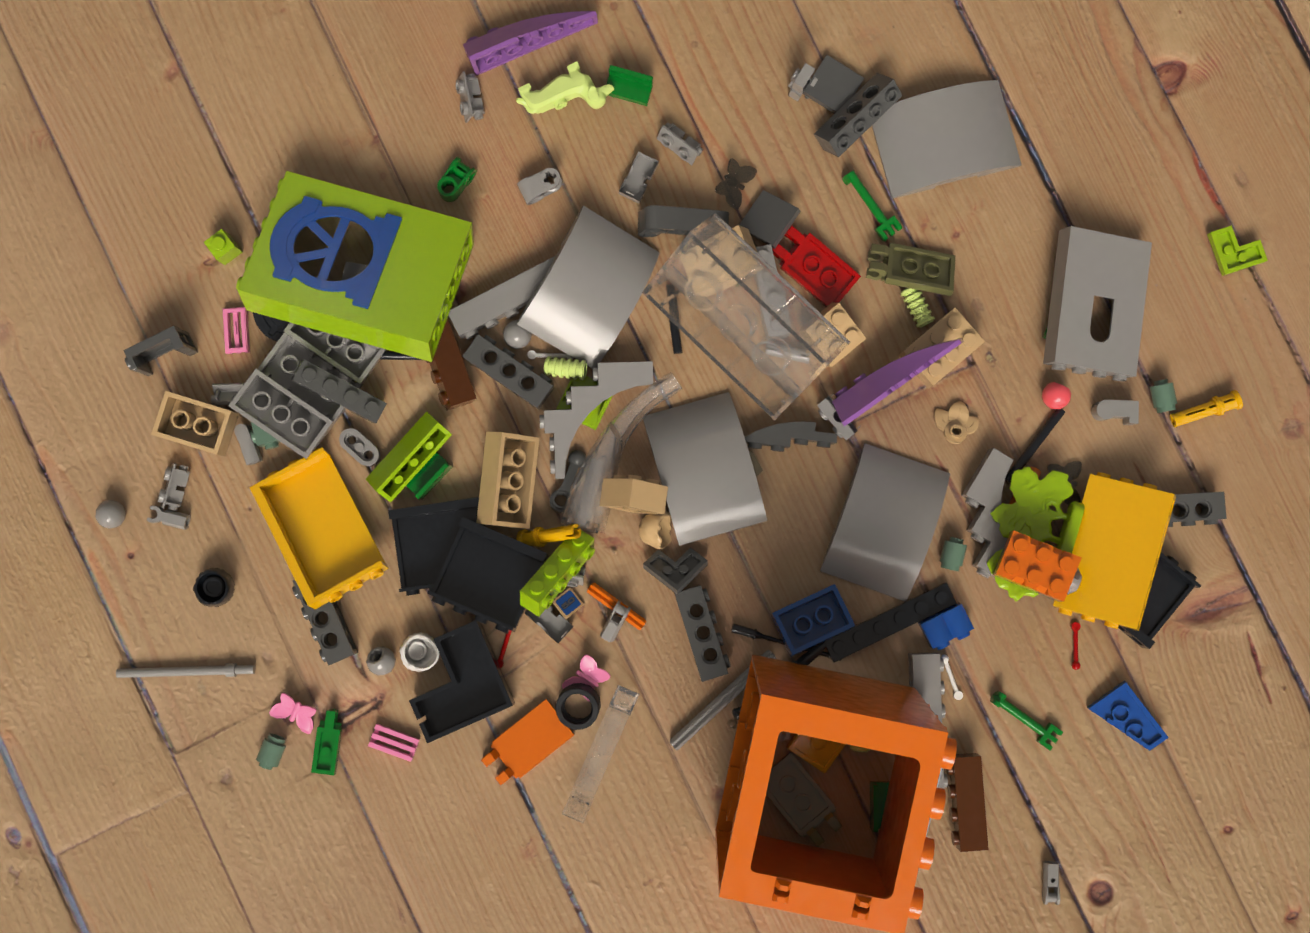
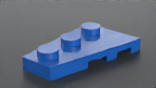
M1125 680L1087 706L1089 710L1099 715L1149 751L1169 738Z

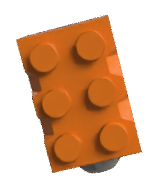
M1013 530L1008 535L993 575L1055 601L1064 602L1066 596L1077 591L1081 583L1082 575L1078 566L1082 557Z

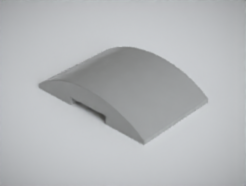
M998 80L950 86L898 101L872 125L891 199L934 189L938 185L974 176L981 177L1021 166Z
M582 206L565 236L560 250L542 282L537 286L516 325L574 359H578L579 362L586 360L587 366L591 369L596 368L597 363H600L632 313L652 274L660 253L592 210Z
M289 323L281 338L258 369L254 370L228 406L307 459L346 408L291 381L300 361L304 359L360 389L386 349Z
M729 392L642 416L661 484L668 487L666 501L679 546L767 521L752 460Z
M864 443L849 485L850 488L837 526L834 528L820 571L906 602L930 546L944 502L950 473Z

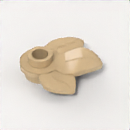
M962 401L954 403L949 412L937 408L934 413L936 426L944 431L946 440L952 444L962 443L967 435L975 433L979 426V418L969 416L968 408ZM956 429L960 434L955 435L952 430Z

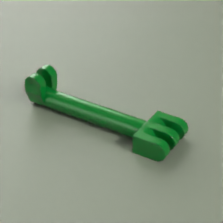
M852 170L842 180L846 185L850 183L853 185L880 225L874 230L881 240L885 242L888 237L884 230L890 236H893L895 231L891 225L897 231H900L902 226L895 216L889 219L886 218L858 178L859 176L855 170Z
M1000 691L995 692L991 696V703L998 708L1002 707L1038 733L1040 736L1036 741L1049 751L1052 750L1053 747L1046 742L1047 739L1056 744L1058 739L1051 735V733L1054 731L1057 735L1061 736L1063 731L1052 723H1048L1046 727L1042 726L1007 701V696Z

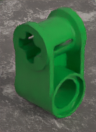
M459 157L452 161L448 170L437 184L440 196L446 202L456 201L477 173L475 168L471 169L465 165ZM446 186L454 187L451 193L443 192Z

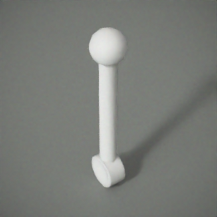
M530 350L527 354L528 358L532 360L536 357L547 358V356L566 358L567 360L574 359L568 354L536 353L534 350Z
M944 654L940 658L944 660V665L954 690L953 697L956 700H961L963 693L958 690L948 663L949 657Z

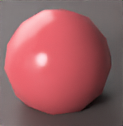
M1051 382L1042 391V400L1050 409H1062L1070 402V389L1059 383Z

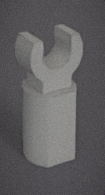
M150 506V509L156 510L157 517L147 518L148 522L159 523L162 521L163 525L183 530L189 527L190 515L168 509L164 512L159 506Z

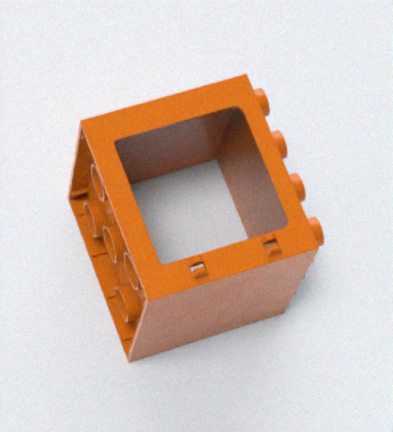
M752 654L715 829L719 897L889 933H905L908 918L919 919L923 907L924 892L922 888L915 887L919 868L929 870L933 862L935 843L933 838L926 837L929 819L940 820L943 815L946 793L945 789L937 787L940 769L951 770L953 767L957 742L956 739L948 737L947 727L943 726L938 719V715L934 714L930 704L925 702L916 688ZM785 731L896 754L873 859L757 835L780 732Z

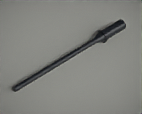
M734 623L732 625V633L750 637L753 640L765 639L785 645L782 639L764 635L757 631V629H751ZM822 651L820 654L821 656L831 658L827 652Z

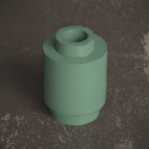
M1168 379L1154 381V386L1150 387L1153 407L1156 408L1157 413L1176 410L1175 404H1177L1174 384L1168 383Z
M950 537L949 541L944 540L940 557L942 568L959 571L960 566H963L967 545L963 544V539Z
M269 733L267 738H264L256 758L260 762V767L268 770L278 767L286 748V739L284 737Z

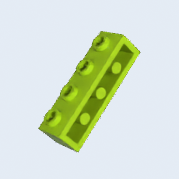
M426 411L367 476L366 481L376 492L389 502H392L452 434Z
M581 530L580 538L564 540L520 590V605L538 617L545 609H548L556 596L563 592L573 576L579 573L584 563L593 556L595 552V538Z

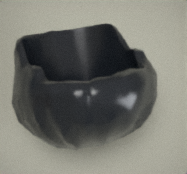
M209 568L201 572L196 578L193 591L198 601L204 606L219 607L231 600L235 591V584L232 577L224 569Z

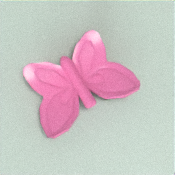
M586 654L580 660L582 672L580 670L576 671V675L579 677L573 676L565 680L562 688L564 689L573 683H583L594 689V687L599 686L598 683L610 679L611 676L604 669L598 668L594 658Z
M282 693L280 697L281 702L276 703L271 708L270 716L276 719L290 716L289 720L291 722L296 718V724L300 730L310 734L314 727L311 717L315 714L316 708L302 705L300 702L295 703L288 694Z

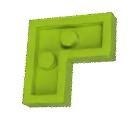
M1232 225L1207 234L1222 276L1268 261L1261 240L1239 246Z

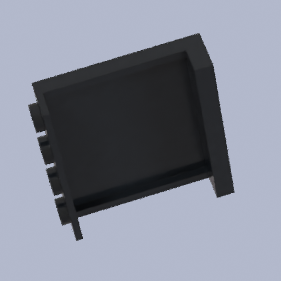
M479 497L388 510L389 519L392 520L400 575L401 589H399V592L406 591V596L420 594V589L428 588L429 591L432 590L458 534L461 518L464 517L476 522Z
M462 517L459 523L460 529L432 590H428L427 594L433 597L431 601L442 606L445 603H449L454 606L453 611L465 615L466 612L474 614V620L483 624H487L488 621L495 623V629L506 634H508L509 630L515 632L525 611V608L520 605V590L546 562L549 556L541 550Z
M1162 552L1139 631L1120 625L1118 627L1141 648L1150 649L1154 645L1155 641L1152 640L1192 589L1201 587L1195 581L1197 577L1187 570L1183 571L1178 567L1179 562L1169 555L1166 557Z

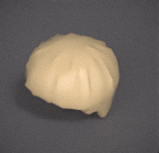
M665 510L664 514H646L639 524L640 539L656 549H663L672 541L670 536L672 529L670 513Z

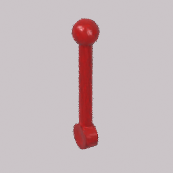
M1073 622L1070 625L1073 630L1074 662H1072L1071 666L1074 670H1078L1081 666L1078 662V630H1080L1081 625L1078 622Z
M511 630L505 636L499 659H497L500 668L504 666L503 658L510 639Z

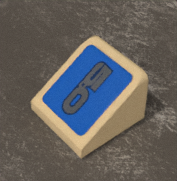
M571 587L553 601L554 606L565 619L584 605Z

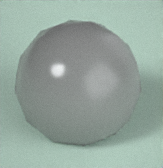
M518 320L508 323L503 332L506 344L515 349L528 345L532 337V333L516 325Z
M103 501L96 509L95 518L102 527L108 529L117 528L125 520L126 511L117 501Z
M384 646L372 649L366 660L368 669L378 676L390 673L396 662L393 651Z

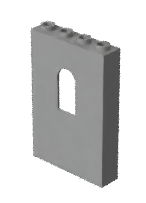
M1074 226L1059 230L1043 364L1052 365L1051 369L1053 370L1072 369V373L1075 374L1091 372L1093 377L1098 378L1113 376L1112 380L1126 381L1127 378L1136 377L1152 242ZM1094 296L1113 299L1109 336L1104 342L1095 341L1090 334Z

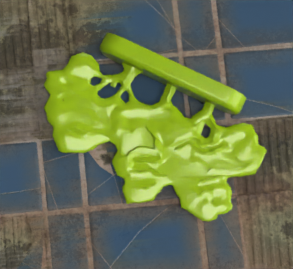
M1030 467L1014 471L1010 490L1013 492L1016 502L1013 504L1002 503L990 513L994 521L1000 524L999 530L1002 536L1008 538L1009 533L1015 530L1041 542L1047 540L1057 544L1056 548L1072 553L1085 506L1083 503L1073 501L1068 506L1066 513H1063L1060 505L1074 491L1071 483L1068 481V474L1053 470L1042 480H1039L1038 475ZM1049 506H1055L1056 511L1051 510ZM1064 519L1059 537L1053 536L1052 520ZM1003 549L995 552L987 561V566L992 574ZM995 576V581L999 588L1008 590L1009 597L1015 601H1018L1023 596L1035 597L1039 595L1036 592Z

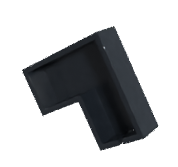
M475 620L434 638L451 681L409 700L417 720L426 716V720L421 722L419 726L427 743L515 704L481 622Z

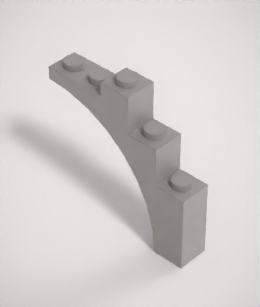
M653 361L597 363V368H593V381H597V386L570 387V391H566V405H571V409L544 410V415H539L540 429H544V433L554 434V437H549L550 451H554V460H550V474H555V479H565L566 459L570 444L578 427L588 414L604 400L618 392L636 386L653 384Z
M995 448L988 449L961 496L966 498L965 502L974 508L980 507L967 531L972 533L970 537L977 542H986L972 566L977 568L976 572L987 579L989 576L995 577L990 572L987 561L995 552L1004 548L1007 540L999 530L1000 524L994 521L990 513L1001 505L1005 477L1013 462L1012 458Z

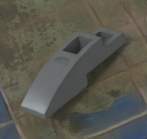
M802 421L768 426L746 436L745 440L748 448L762 449L763 445L771 446L772 451L784 452V448L790 447L791 440H794V444L808 445V442H815L817 447L830 448L831 444L837 443L838 434L816 432V422Z

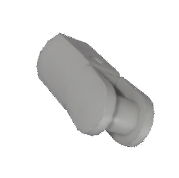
M238 424L234 431L246 465H253L263 461L257 444L251 438L250 431L253 430L252 427L247 424Z
M620 601L615 605L600 633L601 638L608 642L615 640L631 610V607L626 608L622 606ZM615 613H618L623 617L620 618L619 616L615 615Z
M1043 861L1042 901L1044 905H1047L1048 902H1055L1056 905L1060 904L1059 862ZM1048 887H1054V893H1048Z

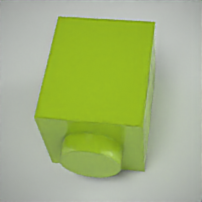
M223 229L204 241V244L215 259L223 265L228 264L243 253L230 234Z

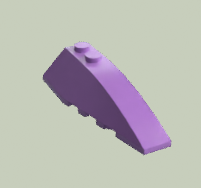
M575 11L525 19L501 28H492L481 37H471L463 44V47L477 76L597 24L596 11Z
M962 338L914 351L890 362L868 376L863 373L853 381L856 385L848 390L845 386L835 394L837 398L832 403L844 427L963 343Z

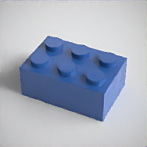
M835 584L777 610L771 615L791 657L855 627Z

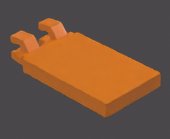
M546 698L494 739L491 745L493 750L485 755L481 761L487 767L498 757L502 760L507 768L495 777L498 783L502 785L512 776L515 779L523 777L575 734L570 728L560 722L555 708Z

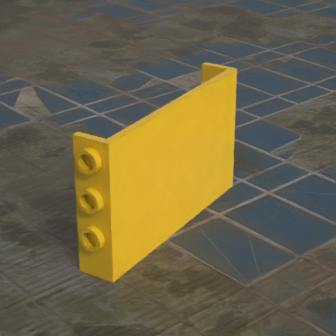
M323 447L315 448L307 459L293 460L284 469L269 473L267 478L249 487L309 607L317 609L328 602H336L343 597L342 594L349 590H358L365 581L377 579L384 574L383 571L389 569L333 459Z
M1097 472V475L1090 474L1082 501L1085 506L1084 514L1072 554L1082 557L1078 566L1082 580L1077 591L1068 594L1064 602L1054 600L1053 606L1059 608L1058 613L1072 616V612L1081 614V619L1094 623L1095 619L1105 621L1104 626L1118 629L1120 625L1139 631L1176 496L1173 493L1157 490V486L1143 483V486L1135 485L1133 480L1127 478H1120L1118 481L1110 479L1111 475Z

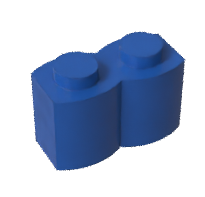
M959 602L918 622L929 646L932 649L937 648V650L949 646V641L956 637L958 640L968 637L970 635L969 631L974 629L962 603Z

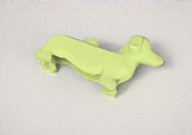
M577 61L567 66L569 74L557 76L540 90L530 91V83L519 87L518 91L521 98H516V102L523 105L531 114L543 113L553 108L556 110L563 109L567 106L568 101L577 97L584 99L593 109H599L605 105L606 97L614 91V87L610 84L595 87L590 76L581 73Z

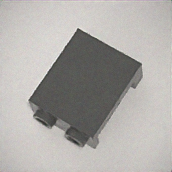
M172 326L123 350L126 355L125 362L128 368L146 376L153 375L149 366L150 361L174 349L188 356L198 353L189 333L176 326Z

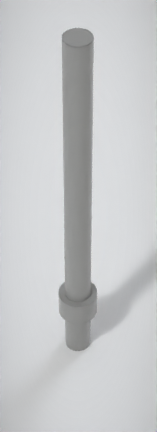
M226 663L225 666L120 668L116 670V677L198 675L236 677L237 674H255V665Z

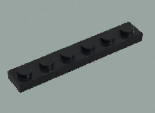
M943 583L823 643L827 644L826 649L834 663L957 603L948 584Z

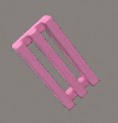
M223 308L225 353H250L248 313L246 308ZM238 312H241V328H242V344H243V347H241V345H240V329H239V313H238ZM230 313H233L235 348H232Z
M378 723L375 725L371 741L368 744L369 747L410 762L413 760L420 741L419 738ZM379 731L412 742L413 746L379 735ZM376 739L391 744L393 746L399 747L401 749L410 751V754L379 744L376 742Z

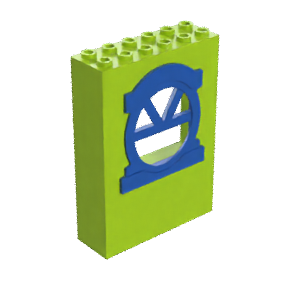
M286 171L284 178L279 180L276 197L272 198L270 202L268 217H265L262 221L260 236L254 240L253 253L245 262L243 277H240L237 281L236 289L246 310L432 362L474 246L472 222ZM325 217L340 218L334 237L332 238L316 220ZM350 221L356 222L367 231L372 239V259L366 269L353 278L342 281H327ZM305 226H308L329 247L304 253H294L296 237ZM325 258L318 277L308 274L299 265L300 262Z

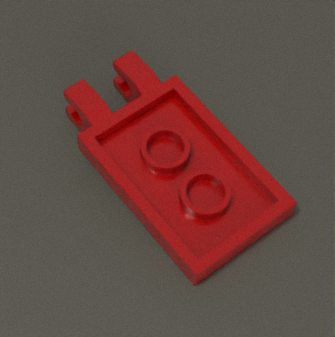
M793 226L784 235L795 244L793 248L788 252L778 244L776 248L772 249L774 257L781 261L779 263L780 269L825 307L832 302L839 303L861 277L811 233L808 235L802 234Z

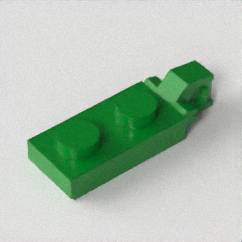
M327 710L325 720H321L320 725L317 727L311 773L336 774L342 733V723L337 722L339 710Z

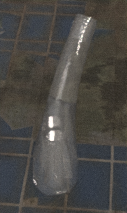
M671 372L650 385L630 401L598 437L571 485L564 504L560 524L568 526L569 523L578 524V528H581L582 531L598 533L600 531L605 533L610 508L599 506L603 478H613V475L618 474L625 445L642 419L664 399L668 400L682 389Z

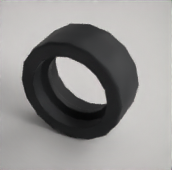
M573 683L565 687L560 693L556 703V715L560 722L568 728L574 730L585 729L591 726L597 719L601 708L600 697L591 686L583 683ZM573 694L585 696L591 702L592 709L590 714L585 718L572 717L565 709L566 699Z

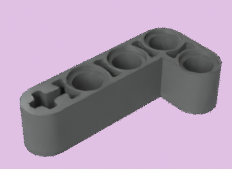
M652 205L638 212V236L656 237L661 233L715 237L729 230V212Z

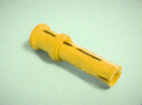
M1232 390L1230 394L1212 397L1210 402L1170 414V421L1173 427L1176 428L1177 426L1213 414L1221 416L1226 411L1242 409L1243 402L1238 391Z
M578 524L550 529L535 527L531 531L523 529L518 532L516 539L529 546L539 548L544 547L549 542L578 539L581 536V528H578Z

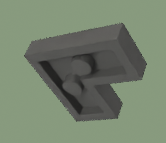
M689 548L675 562L658 549L643 563V569L678 595L708 565V560L692 548Z

